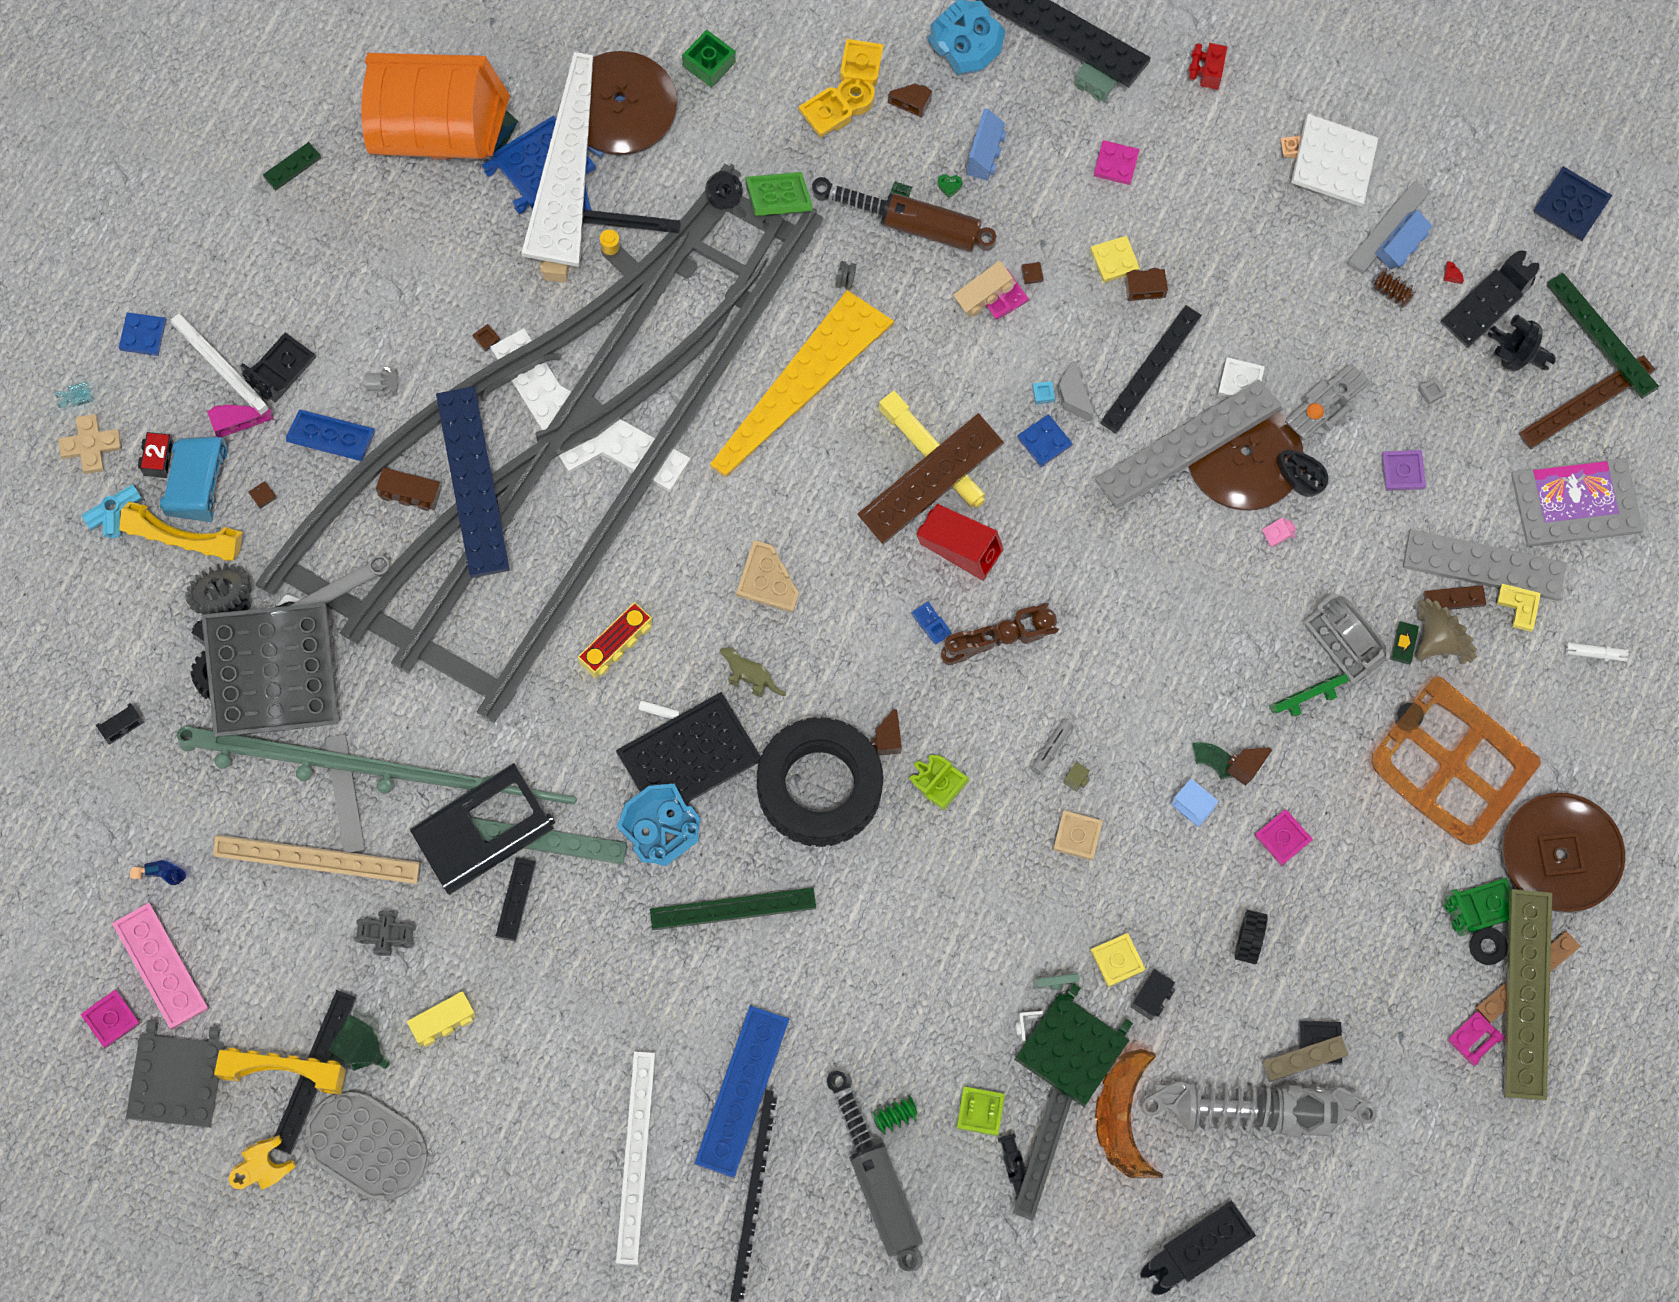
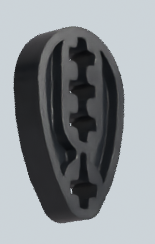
M1284 450L1277 456L1276 462L1280 472L1289 485L1300 495L1313 497L1324 491L1327 487V470L1315 458L1293 450ZM1286 456L1288 457V463L1285 462ZM1301 468L1304 470L1303 475L1300 474ZM1308 474L1311 475V478H1310L1311 481H1308V480H1307V479H1308V476H1307ZM1316 480L1319 482L1318 487L1315 486Z

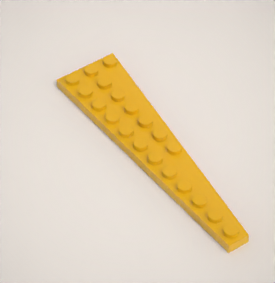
M846 290L713 459L710 467L724 477H727L748 456L755 452L759 445L767 441L778 428H781L792 415L794 416L823 390L832 379L836 378L861 352L869 348L872 342L892 327L894 320Z

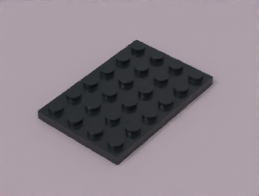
M722 692L616 750V754L639 792L652 785L675 784L685 804L758 764L761 757ZM668 810L666 812V815L671 813L672 810Z

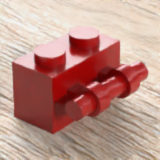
M1209 43L1206 53L1202 51V44H1195V48L1191 53L1192 63L1188 69L1189 79L1195 80L1197 75L1202 76L1201 87L1218 90L1228 46ZM1200 60L1205 61L1204 67L1199 66Z

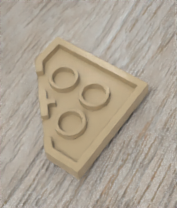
M754 540L736 596L793 613L799 597V591L790 579V575L780 561L773 545Z

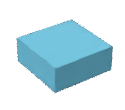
M1052 381L1033 383L1032 389L1035 404L1055 402Z

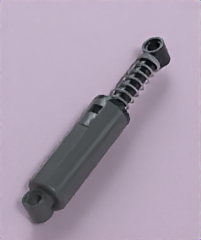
M833 1071L827 1077V1086L834 1093L835 1103L840 1105L838 1111L843 1113L841 1118L846 1120L844 1126L849 1128L847 1134L852 1135L851 1143L856 1145L854 1150L858 1152L851 1155L849 1159L886 1253L889 1257L898 1255L897 1262L902 1270L917 1271L922 1266L923 1259L922 1255L916 1251V1247L920 1246L923 1240L884 1143L873 1145L871 1140L873 1137H870L868 1133L870 1129H867L865 1125L867 1121H864L862 1118L864 1113H860L859 1110L861 1105H857L856 1099L858 1098H854L853 1095L855 1090L851 1087L852 1080L850 1075L842 1071ZM841 1076L843 1084L837 1087L835 1084L836 1078ZM910 1254L914 1257V1264L911 1267L906 1263V1258Z

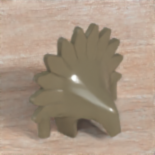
M1429 598L1425 601L1422 599L1417 607L1420 611L1417 618L1420 621L1425 620L1423 640L1416 658L1419 661H1423L1435 655L1446 657L1453 654L1461 656L1459 658L1460 664H1465L1467 661L1469 663L1473 662V659L1477 658V655L1474 653L1477 651V648L1471 643L1474 639L1465 633L1467 628L1459 624L1457 616H1451L1447 607L1442 609L1438 601L1432 602Z

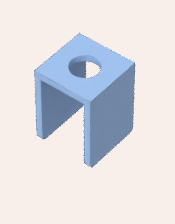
M1190 779L1174 797L1171 805L1199 827L1215 809L1218 800L1193 779Z

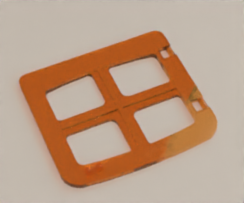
M1437 676L1430 680L1372 755L1371 763L1375 772L1429 820L1463 844L1475 845L1481 842L1539 768L1541 760L1538 755L1445 679ZM1428 693L1432 699L1428 704H1425L1422 699ZM1433 704H1438L1470 727L1469 732L1454 751L1447 750L1418 725L1419 721ZM1406 738L1411 739L1440 764L1439 770L1423 790L1418 789L1391 762V757ZM1392 739L1396 744L1390 750L1386 745ZM1482 739L1489 742L1514 767L1513 774L1500 790L1493 788L1466 764L1467 758ZM1452 778L1460 779L1488 803L1486 809L1472 826H1468L1436 803V798Z

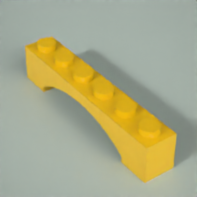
M129 501L121 509L119 530L129 535H139L148 540H158L166 545L180 546L185 550H195L202 552L204 555L221 557V559L226 561H234L240 554L242 531L223 527L219 532L193 533L164 523L147 510L148 506Z
M227 1048V1051L219 1050L214 1075L221 1080L240 1082L242 1077L260 1071H288L312 1080L316 1083L315 1088L322 1093L341 1095L346 1070L336 1061L320 1063V1060L308 1058L307 1061L300 1060L299 1057L288 1055L287 1058H280V1055L274 1053H267V1056L260 1055L256 1051L248 1050L247 1053H241L238 1049Z

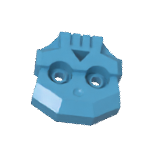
M956 0L930 24L931 33L927 37L928 42L940 56L945 55L957 75L980 72L1002 50L1005 29L989 15L990 10L981 0ZM976 26L981 28V32L976 29ZM957 44L962 46L961 50L958 49Z
M675 784L652 785L646 787L624 804L616 828L633 844L632 850L641 862L667 866L698 842L701 819L691 806L686 807ZM672 810L674 813L673 817H668L666 812ZM644 828H647L649 830V834L647 836H644L642 834V830ZM665 833L676 836L665 845Z

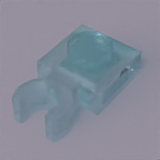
M87 381L67 386L69 392L57 391L55 393L56 398H64L62 401L57 402L59 408L66 407L70 402L73 407L93 402Z

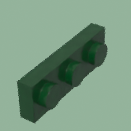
M308 142L265 172L263 177L276 191L320 160L321 156Z

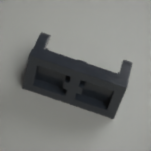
M131 703L127 705L126 709L104 723L96 724L108 745L144 723Z

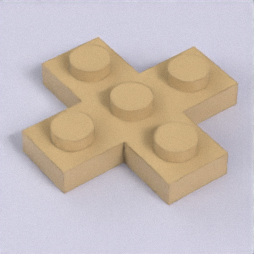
M96 414L76 417L78 435L58 438L60 457L68 459L81 456L82 472L84 474L104 471L102 453L121 450L119 431L114 429L99 432Z

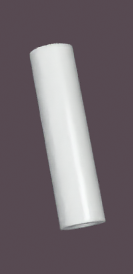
M642 700L639 705V710L668 719H673L680 715V711Z

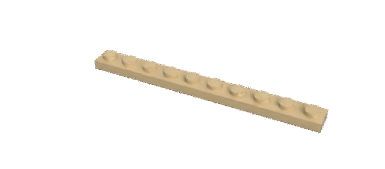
M216 835L214 840V857L417 884L419 879L420 862L223 835Z

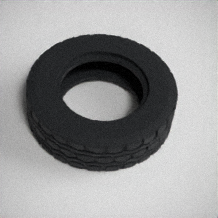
M825 717L806 718L804 721L802 719L780 730V733H777L770 740V743L767 744L762 752L757 769L758 800L770 824L783 836L786 835L788 839L796 843L800 842L802 845H815V847L837 845L842 841L846 842L852 839L854 835H858L863 831L877 812L883 788L882 764L875 747L868 741L869 739L852 725ZM811 753H828L841 759L850 769L854 779V788L850 797L841 806L824 812L811 811L797 804L787 790L785 779L791 766L801 757Z

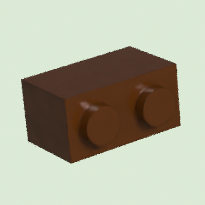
M1151 268L1145 271L1135 269L1127 272L1125 276L1127 301L1166 298L1168 287L1165 269Z

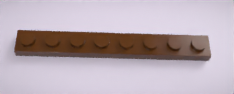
M1644 355L1637 359L1649 375L1654 373L1655 368ZM1617 371L1522 430L1519 435L1531 450L1624 392L1631 385Z

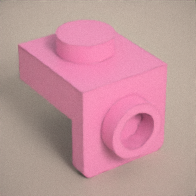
M1284 518L1262 529L1271 547H1275L1288 538L1297 537L1294 532L1296 527L1293 522Z

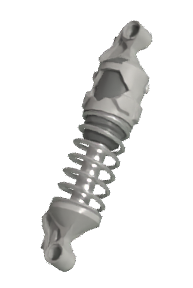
M1177 1082L1170 1085H1155V1093L1146 1097L1141 1102L1142 1112L1149 1116L1157 1115L1161 1111L1169 1109L1187 1131H1196L1199 1122L1201 1128L1207 1131L1213 1119L1215 1129L1219 1132L1224 1128L1227 1120V1125L1232 1132L1237 1130L1241 1122V1126L1246 1133L1252 1129L1253 1123H1255L1259 1133H1262L1268 1127L1274 1134H1284L1285 1137L1312 1135L1318 1138L1320 1136H1329L1343 1119L1349 1115L1363 1124L1372 1123L1377 1117L1376 1109L1362 1100V1093L1349 1092L1339 1087L1324 1089L1322 1087L1308 1089L1301 1086L1288 1085L1285 1088H1278L1275 1092L1271 1091L1268 1087L1266 1093H1261L1258 1096L1257 1089L1254 1087L1252 1089V1101H1243V1088L1240 1086L1238 1089V1101H1229L1228 1086L1224 1090V1100H1215L1214 1085L1211 1087V1100H1202V1088L1200 1085ZM1149 1100H1153L1156 1103L1157 1107L1154 1112H1149L1146 1109V1103ZM1364 1108L1370 1111V1117L1367 1120L1361 1117V1111ZM1203 1117H1208L1206 1127L1204 1125ZM1216 1117H1223L1220 1128ZM1230 1118H1236L1234 1128L1232 1127ZM1244 1118H1250L1248 1128H1246Z

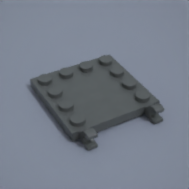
M147 1020L146 1035L139 1036L126 1119L211 1128L219 1078L214 1075L219 1050H224L225 1045L224 1043H219L221 1029L210 1026L209 1042L156 1036L158 1023L155 1020Z

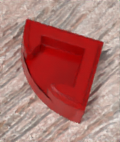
M1446 262L1443 281L1462 284L1464 277L1454 263Z

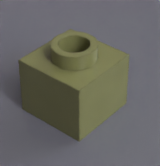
M1076 761L1063 783L1076 792L1080 787L1084 789L1090 780L1088 777L1090 770Z

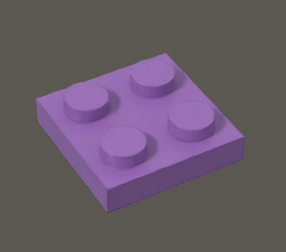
M1422 450L1384 451L1382 453L1386 491L1422 490L1426 488Z

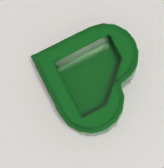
M941 175L938 178L937 185L950 198L962 188L963 181L957 175L951 177Z

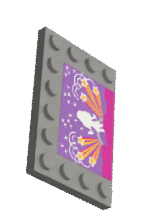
M1627 458L1513 471L1511 473L1527 547L1639 534L1644 531Z

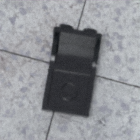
M285 332L253 367L249 368L242 363L240 365L241 375L252 389L256 388L260 391L259 393L263 398L276 402L316 356Z

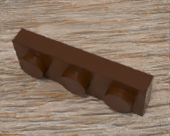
M1483 585L1428 590L1423 593L1424 601L1427 598L1432 602L1436 600L1442 609L1444 607H1447L1448 610L1484 607L1487 604Z

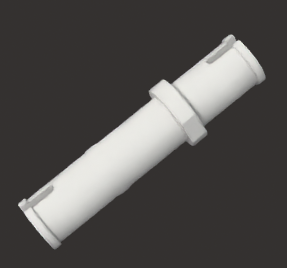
M1570 642L1566 644L1568 646L1566 648V655L1601 658L1604 661L1617 660L1627 662L1628 660L1626 658L1628 656V649L1611 648L1608 645L1601 647Z

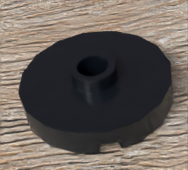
M719 171L709 177L706 182L705 192L711 205L717 209L727 210L738 205L743 189L737 176L728 173V171Z

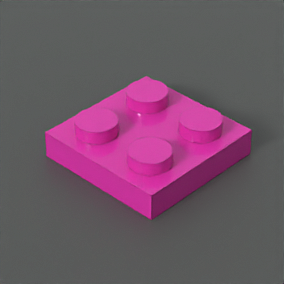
M1103 140L1094 177L1131 185L1140 149Z
M1286 809L1255 834L1257 840L1281 866L1313 840Z
M116 989L80 1014L105 1049L140 1025Z

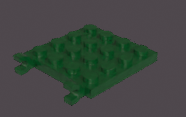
M1073 984L1066 996L1061 993L1058 995L1014 1060L1085 1107L1128 1044L1129 1039L1125 1035L1133 1023L1126 1019L1118 1032L1073 1002L1081 989L1076 984Z

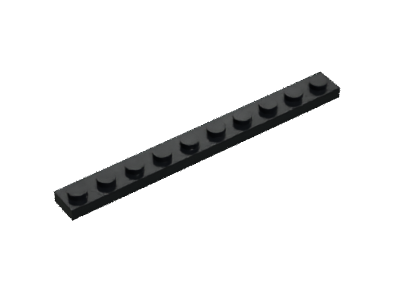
M765 1090L730 1302H739V1300H744L746 1287H742L743 1278L747 1279L749 1266L745 1264L746 1258L751 1257L753 1244H749L750 1235H755L756 1223L752 1222L754 1214L758 1215L760 1202H756L757 1193H762L763 1181H760L761 1172L765 1173L767 1160H763L764 1151H769L770 1139L766 1138L767 1132L772 1131L774 1118H770L771 1110L776 1109L777 1098L773 1097L774 1091Z

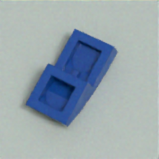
M929 601L911 612L917 623L935 645L952 634L942 617L939 618Z

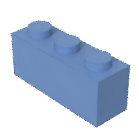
M1419 210L1408 213L1375 254L1389 269L1402 267L1407 262L1406 258L1408 255L1417 250L1418 243L1428 237V231L1433 227L1432 224Z

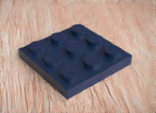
M1563 166L1533 212L1583 241L1612 195Z

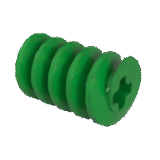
M908 1095V1102L904 1098L900 1099V1105L894 1101L892 1103L893 1109L887 1104L885 1105V1112L881 1108L877 1109V1115L871 1111L877 1129L884 1135H886L887 1127L892 1132L894 1131V1124L902 1128L901 1121L909 1125L910 1117L915 1122L917 1121V1109L910 1095Z

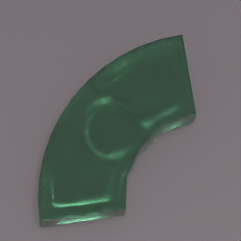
M1192 743L1196 764H1205L1212 767L1217 772L1220 780L1233 778V776L1226 772L1230 766L1228 761L1231 755L1213 744Z

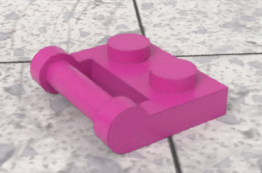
M1477 1011L1448 1041L1471 1065L1476 1066L1480 1062L1479 1059L1497 1042L1500 1043L1504 1036ZM1487 1032L1491 1037L1474 1053H1471L1468 1049Z

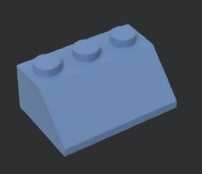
M986 108L983 110L969 155L966 175L988 181L990 174L994 175L997 164L994 161L995 158L1000 157L1002 147H999L1000 142L1005 141L1007 131L1004 130L1005 123Z

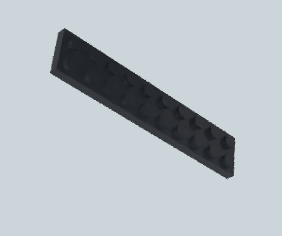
M981 0L990 9L1128 88L1151 62V57L1051 0Z

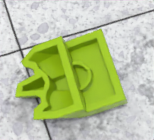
M929 755L928 765L921 761L913 764L918 769L919 775H912L909 779L924 797L942 810H945L970 780L942 756Z

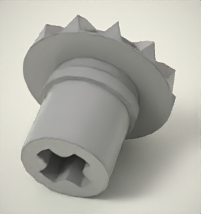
M385 366L380 373H367L365 376L366 389L368 391L380 390L385 397L395 396L398 390L397 384H399L396 369L393 366Z

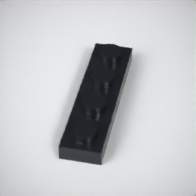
M515 858L496 938L513 942L517 941L536 867L535 861Z

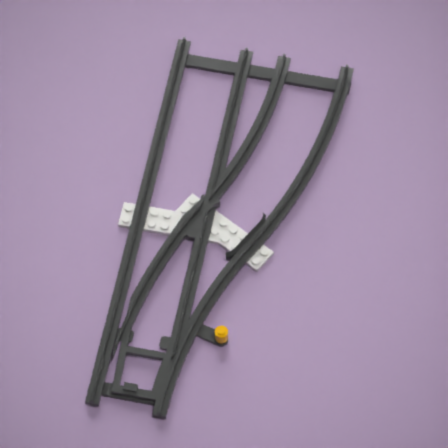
M724 163L720 171H728V173L734 174L738 179L741 176V172L734 169L733 164L728 166ZM704 191L680 220L679 233L669 232L639 263L620 246L619 235L616 231L611 229L605 230L600 235L601 253L623 277L584 308L533 341L525 329H522L490 346L497 360L449 390L475 386L477 397L480 396V401H485L490 392L511 381L542 430L535 433L536 440L538 441L537 444L492 473L496 497L503 493L497 502L503 532L550 461L557 456L568 473L579 469L602 455L633 471L498 679L431 642L472 580L469 575L465 551L412 630L381 613L414 572L461 527L456 503L444 512L404 551L389 568L388 573L380 578L363 601L345 593L326 603L327 607L348 618L340 634L358 645L367 630L373 632L400 648L391 661L392 665L409 674L418 659L484 696L485 699L478 708L477 714L495 723L503 709L508 707L516 694V689L650 484L654 483L671 492L687 468L691 458L675 450L676 444L757 320L761 317V314L801 253H804L809 246L814 233L823 221V217L817 214V210L813 208L812 211H805L796 225L777 214L755 216L751 201L744 196H741L738 205L731 209H717L710 204ZM726 211L765 232L746 265L702 242ZM774 238L784 242L752 292L747 291L757 280L767 263L768 258L764 260L755 272ZM692 251L739 275L736 282L725 293V299L667 356L602 405L599 400L594 398V395L654 305L656 306L662 293L666 291V287L674 275L677 273L685 278L692 276L697 268V263L687 258ZM637 293L572 392L560 386L546 364L550 360H560V354L554 352L588 331ZM734 305L741 308L656 438L621 420L622 417L676 376L714 341ZM437 399L379 444L327 494L266 567L256 582L257 587L274 596L284 581L301 592L310 595L330 584L297 565V563L336 516L382 471V468H386L405 450L441 423Z

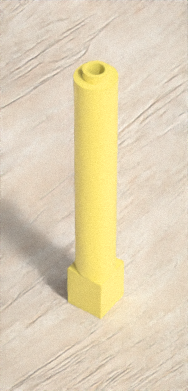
M895 391L879 402L878 410L893 426L896 425L924 457L940 445L909 411V406ZM968 475L953 486V489L971 508H979L985 502L986 494Z

